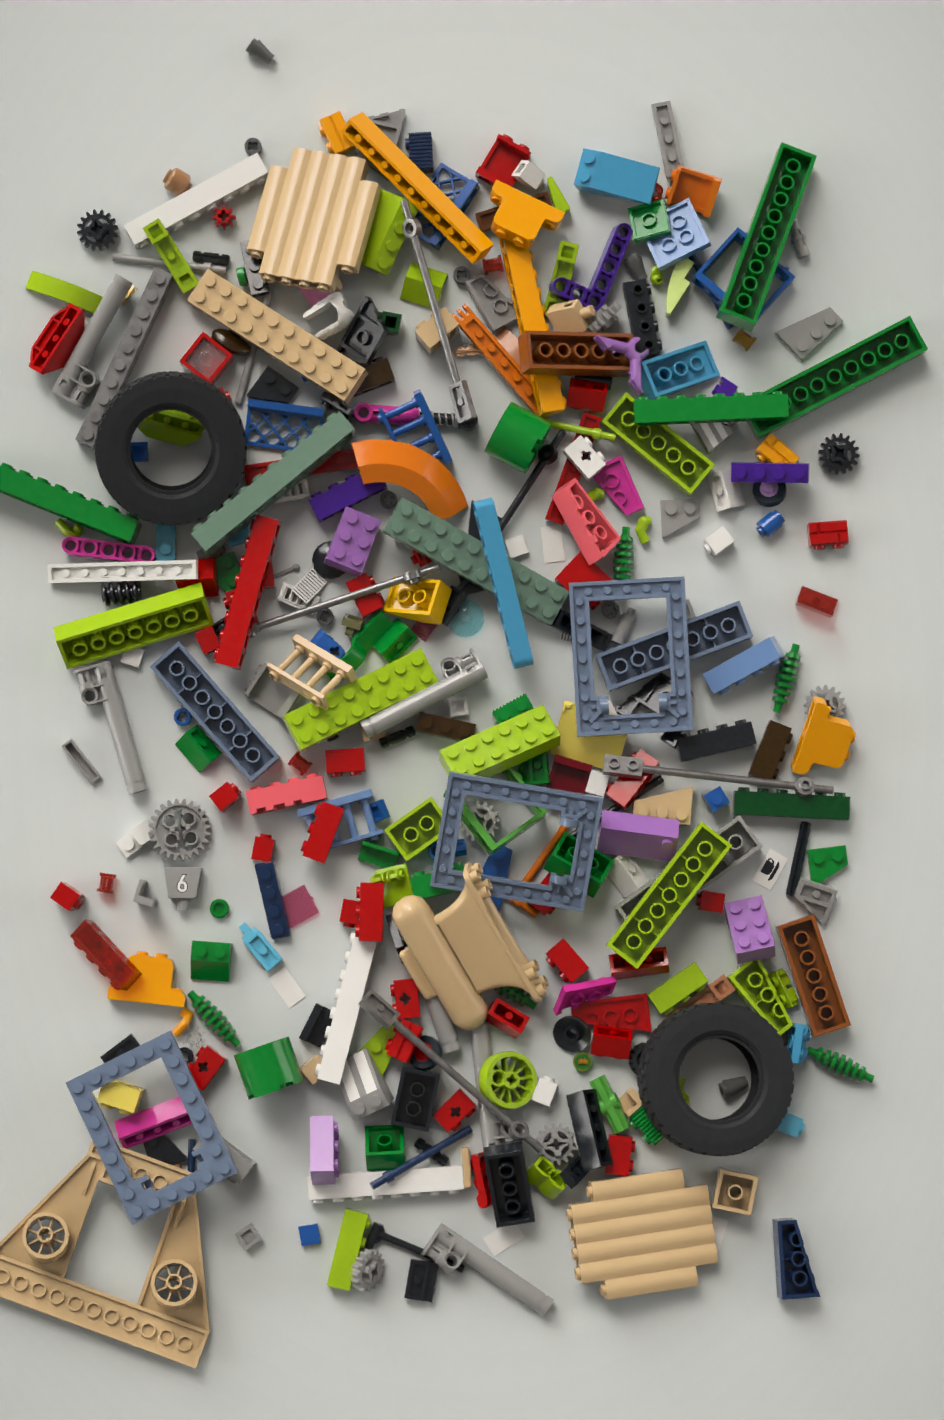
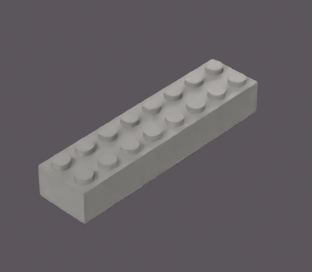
M740 815L716 832L732 844V847L694 896L762 847ZM661 873L614 906L624 920Z

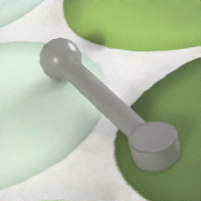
M294 564L291 568L274 574V579L293 570L298 571L300 569L299 564Z

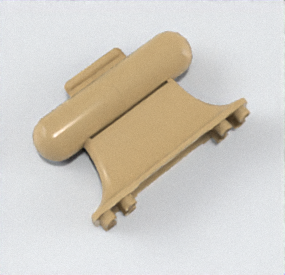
M469 862L464 865L463 877L465 886L463 891L453 904L439 914L434 915L429 904L422 897L416 895L403 897L395 904L392 911L394 923L408 945V948L402 950L399 956L421 994L427 1000L438 996L453 1023L459 1029L467 1031L477 1029L487 1019L488 1007L481 993L499 987H518L527 991L536 1002H540L543 1000V995L548 993L546 987L549 986L548 980L544 975L538 978L537 971L540 968L537 961L534 959L529 962L490 897V890L493 889L489 879L482 881L480 874L483 873V869L479 862L473 865Z

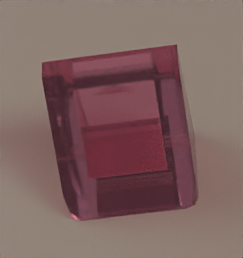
M416 621L411 630L418 638L426 642L438 624Z

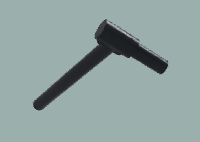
M378 1222L373 1223L365 1249H373L375 1244L383 1240L422 1256L423 1248L385 1233L384 1225ZM425 1254L424 1256H422V1257H424V1258H427V1259L432 1260V1261L435 1262V1260H433L432 1258H430V1257L427 1256L426 1254ZM446 1260L449 1266H454L452 1260ZM460 1264L456 1271L462 1273L465 1266Z

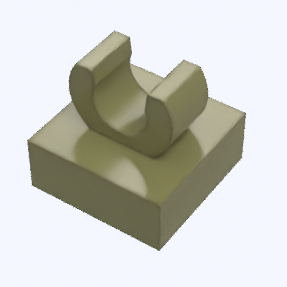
M345 614L341 624L347 627L345 635L352 637L355 629L360 631L364 619Z

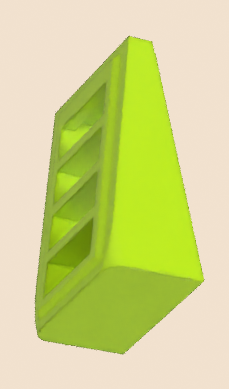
M548 177L547 185L553 207L565 212L564 215L570 212L569 204L553 177Z

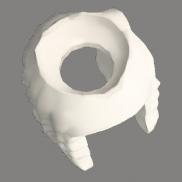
M341 292L329 294L327 298L318 301L317 304L303 314L304 319L309 321L332 306L336 308L338 321L316 333L315 337L319 340H325L349 327L355 316L353 311L348 309L347 301Z

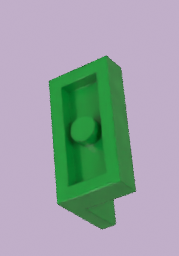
M399 618L392 622L393 626L373 645L389 663L397 660L418 639L413 631Z
M198 725L188 730L175 743L177 748L198 772L203 771L222 754Z
M362 841L358 860L388 868L396 866L400 852Z

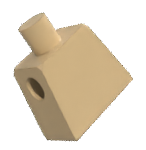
M576 299L551 305L546 315L555 331L584 332L591 323L590 317L595 316V309L592 305L583 307L580 300Z

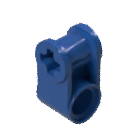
M319 629L310 641L332 655V650H338L340 655H334L338 659L345 655L341 645L322 629Z

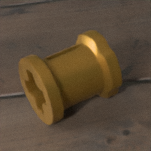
M741 328L732 341L739 343L747 352L757 338L751 337Z

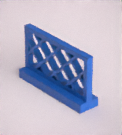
M443 163L439 164L430 178L440 190L441 185L451 183L453 191L444 194L446 196L454 195V204L463 213L480 190L478 182L468 179ZM443 169L449 172L450 179L439 181V174ZM462 180L466 183L463 189L455 191V181ZM418 210L415 217L421 223L420 216H423V214ZM432 223L421 225L422 229L418 237L439 251L447 238ZM433 226L434 233L429 239L423 235L422 229Z
M248 399L245 426L246 444L293 450L297 445L290 447L284 440L293 433L299 441L300 438L295 431L303 425L311 435V430L305 423L311 419L319 420V425L322 426L325 409ZM252 411H258L264 417L256 425L251 420ZM273 414H278L283 420L276 427L268 420ZM292 416L298 417L302 423L294 430L287 422ZM266 420L272 430L263 435L257 426ZM283 423L291 430L284 438L276 430ZM253 429H256L261 435V438L256 442L248 441L249 432ZM273 431L281 439L276 444H270L265 438Z

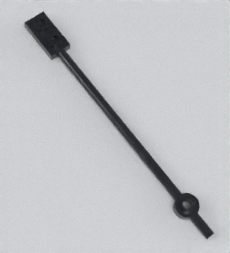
M560 429L551 444L542 446L538 451V464L499 522L501 532L512 518L545 465H550L556 461L558 457L556 448L566 434L564 430ZM464 578L457 588L453 585L450 586L452 591L441 623L448 627L468 596L464 590L469 581Z

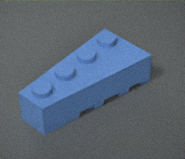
M772 636L705 672L703 676L713 694L719 693V695H722L730 690L729 686L733 684L738 686L746 682V677L751 674L755 677L764 672L762 668L768 665L770 668L780 663L779 659L785 657L776 638Z

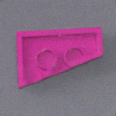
M622 455L605 462L606 466L593 477L595 481L627 516L644 509L645 507Z
M601 977L596 980H585L581 983L562 986L553 1008L555 1015L562 1014V1010L568 1007L575 1009L586 1000L593 1002L612 994L617 983L615 977Z

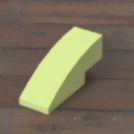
M688 258L676 263L671 275L665 304L666 316L668 318L690 285V282L685 278L692 269L694 262Z

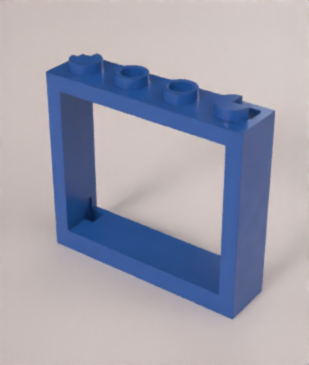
M739 227L697 271L691 280L719 306L725 292L705 274L735 241L742 246L746 233ZM779 262L774 275L783 284L764 303L758 320L795 278L789 271L790 269L784 267Z

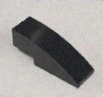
M560 609L550 626L572 637L570 613ZM590 623L592 647L603 652L606 651L613 635Z

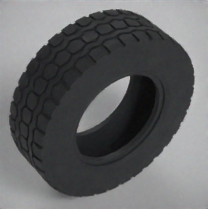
M178 371L148 374L122 388L112 398L103 412L95 439L96 465L108 493L130 514L144 521H150V523L159 525L192 523L207 517L213 511L221 508L222 504L233 495L240 483L247 457V444L243 423L230 399L209 381L196 375ZM164 410L185 412L196 418L206 429L211 441L210 459L201 474L190 482L176 486L161 485L148 479L137 468L131 453L132 436L139 424L154 413Z
M731 1003L695 1004L680 1009L668 1016L650 1035L641 1053L640 1064H638V1093L644 1112H646V1116L651 1124L654 1125L655 1129L664 1138L674 1145L702 1155L729 1156L740 1154L764 1142L782 1123L781 1120L785 1118L788 1112L787 1108L791 1104V1094H793L794 1090L792 1059L789 1058L788 1048L784 1045L785 1042L780 1034L777 1033L778 1031L761 1015L759 1016L758 1013ZM718 1038L728 1041L742 1052L750 1068L751 1086L746 1100L738 1110L727 1117L711 1120L697 1114L686 1103L681 1093L679 1075L681 1065L692 1048L705 1040Z

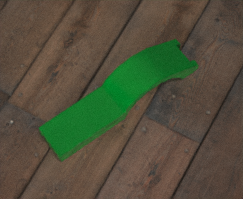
M379 610L352 637L350 649L340 660L352 666L354 671L357 670L363 663L367 651L393 626V623ZM333 672L326 673L331 678L329 682L336 676Z

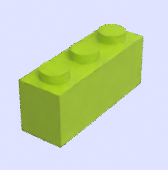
M693 962L648 993L647 996L660 1014L664 1012L667 1015L675 1009L673 1005L679 1001L681 1004L691 998L689 994L695 990L698 993L706 988L705 983L708 982V979L696 962Z

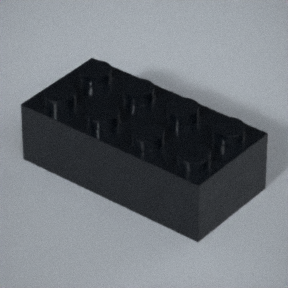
M522 1141L484 1147V1160L496 1227L535 1222V1211Z

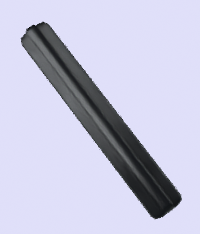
M802 821L800 824L786 889V895L795 897L794 894L800 880L810 834V822Z

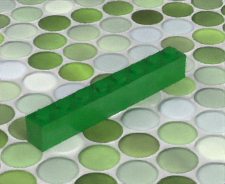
M773 391L770 395H764V392H753L752 395L746 396L745 393H733V396H725L724 393L714 394V397L698 394L695 395V398H687V395H677L674 399H668V396H657L656 399L650 400L649 397H638L633 402L634 426L787 420L789 418L788 394H783V391Z

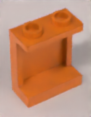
M678 165L677 170L673 169L670 180L673 181L671 188H667L664 197L668 199L666 204L675 205L689 198L696 212L710 218L722 178Z

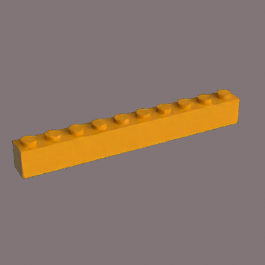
M363 112L349 118L341 132L472 264L486 257L494 243Z
M498 237L520 335L525 331H550L549 325L545 323L544 319L545 307L541 305L540 301L541 290L536 284L537 272L532 266V252L528 248L518 247L513 242ZM529 375L539 417L561 414L566 407V399L561 393V379L557 375Z

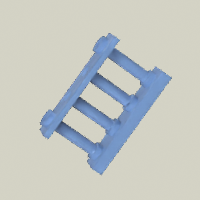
M371 789L326 801L329 804L345 809L344 815L351 836L350 839L340 841L337 832L331 849L367 838L370 841L381 838V834H384L383 829L378 831L376 829L369 804L370 798L373 797ZM359 801V804H362L370 832L358 836L350 808L352 807L351 803ZM317 804L297 810L299 818L303 817L306 820L308 828L311 822L314 823V812Z

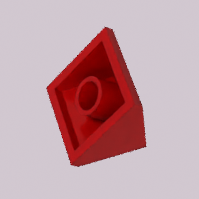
M216 558L193 559L198 560V579L175 580L178 589L201 582L206 597L219 596Z

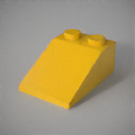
M420 578L421 582L410 585L409 582L390 587L383 612L423 623L441 624L452 589L441 580Z

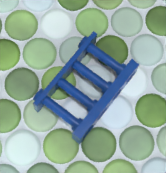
M420 389L413 392L414 398H412V401L386 413L382 407L378 408L379 414H377L381 425H386L393 441L398 442L397 436L421 425H428L431 432L427 436L409 444L419 448L430 442H436L439 449L431 455L436 459H444L445 464L453 461ZM415 407L416 409L420 408L422 412L420 418L394 430L392 429L388 421L389 419Z

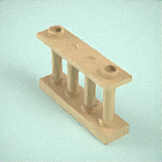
M296 634L292 638L295 646L294 651L278 667L271 663L267 664L269 676L272 680L283 683L311 700L316 707L320 706L327 710L329 706L325 697L342 680L352 684L357 679L354 669L349 664ZM300 655L308 657L292 675L284 672ZM318 663L322 666L306 684L298 680L313 664ZM327 672L336 674L320 692L312 689Z

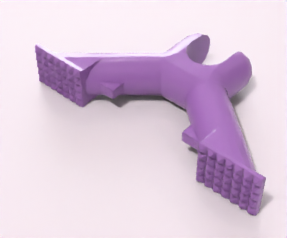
M599 334L596 335L593 340H595L603 352L610 350L612 354L617 352L624 354L630 361V371L627 373L630 375V380L627 383L637 395L644 392L642 390L641 361L648 356L649 349L647 348L642 353H638L635 350V344L640 338L634 337L625 343L602 337Z

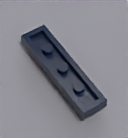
M275 861L255 864L271 939L291 936Z

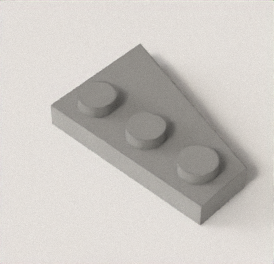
M481 273L465 281V286L492 332L517 320L513 301L499 291V288L484 274Z
M829 307L783 328L775 334L802 361L843 320Z

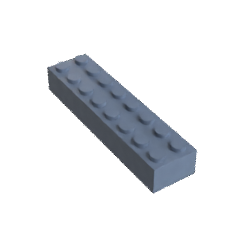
M740 601L687 620L689 662L753 637ZM668 628L595 655L608 692L670 669Z
M179 641L150 666L251 783L256 781L281 759Z

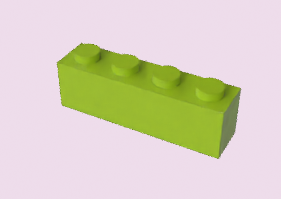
M350 1208L345 1209L327 1286L347 1291L350 1290L351 1286L353 1287L354 1282L350 1280L353 1275L350 1272L353 1271L352 1264L356 1262L355 1257H360L358 1256L360 1248L364 1249L366 1237H363L365 1229H369L371 1218H368V1213Z

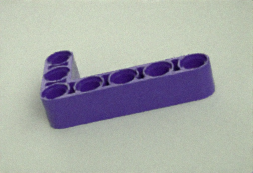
M621 223L612 229L588 288L564 277H559L550 282V293L562 300L571 301L576 300L573 296V291L577 290L580 293L578 300H580L583 307L591 305L590 299L592 297L597 301V305L594 307L595 311L600 309L604 305L632 236L631 226L627 223ZM619 228H622L625 231L624 237H621L619 235ZM612 245H614V246L617 247V249H618V254H617V255H615V254L612 253V251H611ZM605 263L610 264V266H611V271H610V272H607V271L604 269V264H605ZM598 280H601L603 282V290L598 288ZM557 282L563 285L562 291L556 289Z

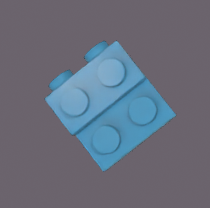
M792 1023L793 1025L789 1028L787 1048L790 1053L789 1058L792 1059V1063L803 1064V1060H806L808 1055V1049H805L806 1041L810 1040L811 1030L808 1029L809 1025Z

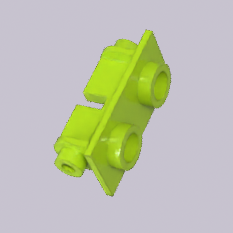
M783 968L768 974L785 1009L798 1004V997L794 988H786V985L791 984L786 971H783Z

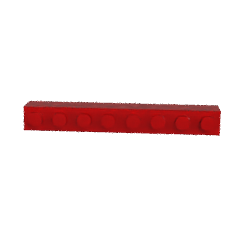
M256 514L255 519L251 521L250 530L252 532L245 542L247 550L245 556L241 557V571L235 578L236 589L234 593L232 592L229 600L231 607L226 612L224 618L226 625L219 635L221 643L214 653L215 663L241 671L282 524L277 519Z

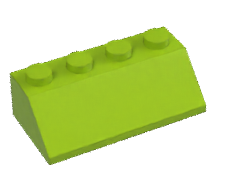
M381 189L361 265L387 276L406 237L402 230L405 216L400 203L406 199ZM408 201L412 217L415 218L418 209Z

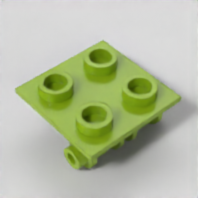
M407 863L375 870V875L370 878V883H384L383 908L395 906L403 897L414 895Z

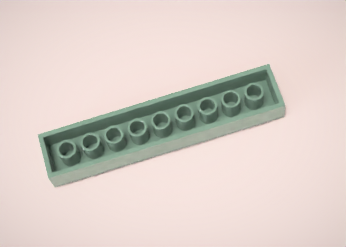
M340 411L337 414L334 412L328 416L325 424L316 426L308 438L303 437L297 442L296 448L287 450L281 456L282 459L279 462L274 461L267 467L268 471L263 475L260 473L252 479L253 483L251 485L242 487L234 499L229 498L222 504L223 508L218 512L215 510L210 513L206 522L203 524L200 522L192 529L191 535L208 557L249 525L252 519H255L256 514L261 515L356 436L355 428Z
M404 497L400 498L382 532L495 596L482 542ZM508 557L521 611L546 625H552L569 591Z

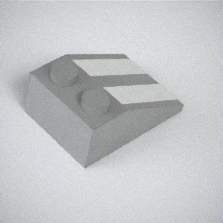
M368 1048L347 1057L340 1086L346 1103L357 1121L390 1105L394 1097Z

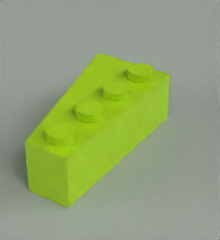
M761 960L743 963L727 977L736 989L735 992L747 1007L765 1018L778 1031L777 1033L780 1036L793 1025Z

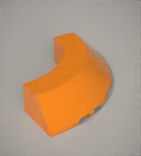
M369 439L351 443L363 484L386 482L407 488L425 503L430 513L441 519L452 517L468 506L465 495L452 473L431 454L414 445L390 439Z

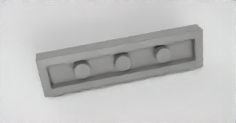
M665 101L651 104L666 179H670L673 169L677 170L678 165L684 166L671 102Z

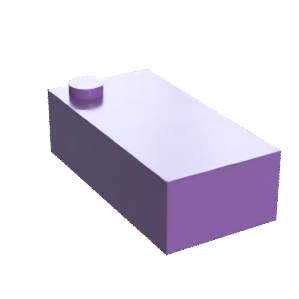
M603 810L597 850L601 853L670 862L675 855L680 820Z

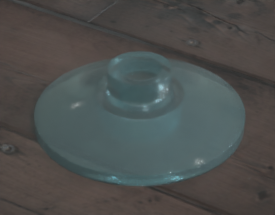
M465 599L448 627L454 634L460 637L473 636L483 626L484 612L478 603ZM463 614H467L469 616V619L467 621L462 620L461 617Z

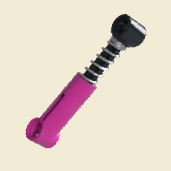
M360 403L354 409V416L356 421L363 425L368 423L381 424L377 415H373L379 414L378 408L382 407L386 413L399 406ZM413 408L388 421L390 425L403 426L420 418L422 412L419 411L420 408ZM366 409L369 411V415L366 418H361L358 415L360 410ZM431 411L436 424L440 426L446 425L448 427L453 425V427L457 426L464 431H472L478 424V417L473 418L474 422L471 425H466L465 423L458 422L456 413L453 414L451 412L447 414L446 412L440 413L439 411L433 413Z

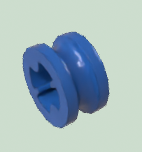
M180 708L174 713V720L178 725L186 726L191 722L192 715L187 709ZM180 712L187 713L188 718H185V722L178 721L177 717L180 716Z

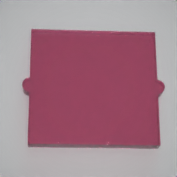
M305 885L283 896L290 928L319 913L313 902L314 898L310 896Z

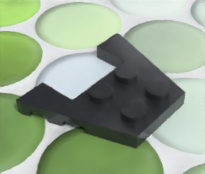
M661 672L646 683L640 691L629 696L627 701L616 706V712L620 715L634 714L638 707L643 705L652 712L659 713L658 693H672L671 678ZM682 731L664 732L660 739L676 749Z

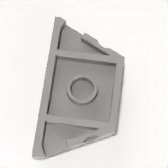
M405 109L368 117L396 146L398 145ZM357 148L356 156L365 159L369 167H371L385 180L389 181L380 172V170Z

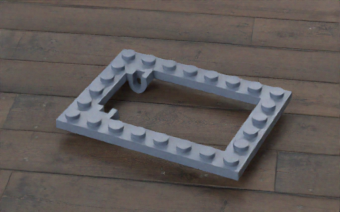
M684 576L569 583L577 737L693 731ZM666 598L672 693H658L659 713L609 715L608 696L594 697L589 602Z
M449 771L430 886L463 891L465 886L463 871L453 869L465 794L559 810L562 811L560 825L569 828L578 827L570 875L564 874L562 877L551 872L549 885L480 874L482 881L485 879L490 880L493 887L490 890L491 896L584 912L604 797Z
M168 1031L66 1082L132 1225L239 1172L172 1031ZM162 1058L203 1146L191 1152L193 1157H196L198 1160L197 1166L199 1170L155 1191L154 1184L147 1174L134 1180L93 1091Z

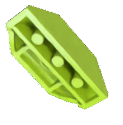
M164 410L154 413L144 419L137 427L146 437L181 447L199 440L205 430L204 426L196 418L177 410Z

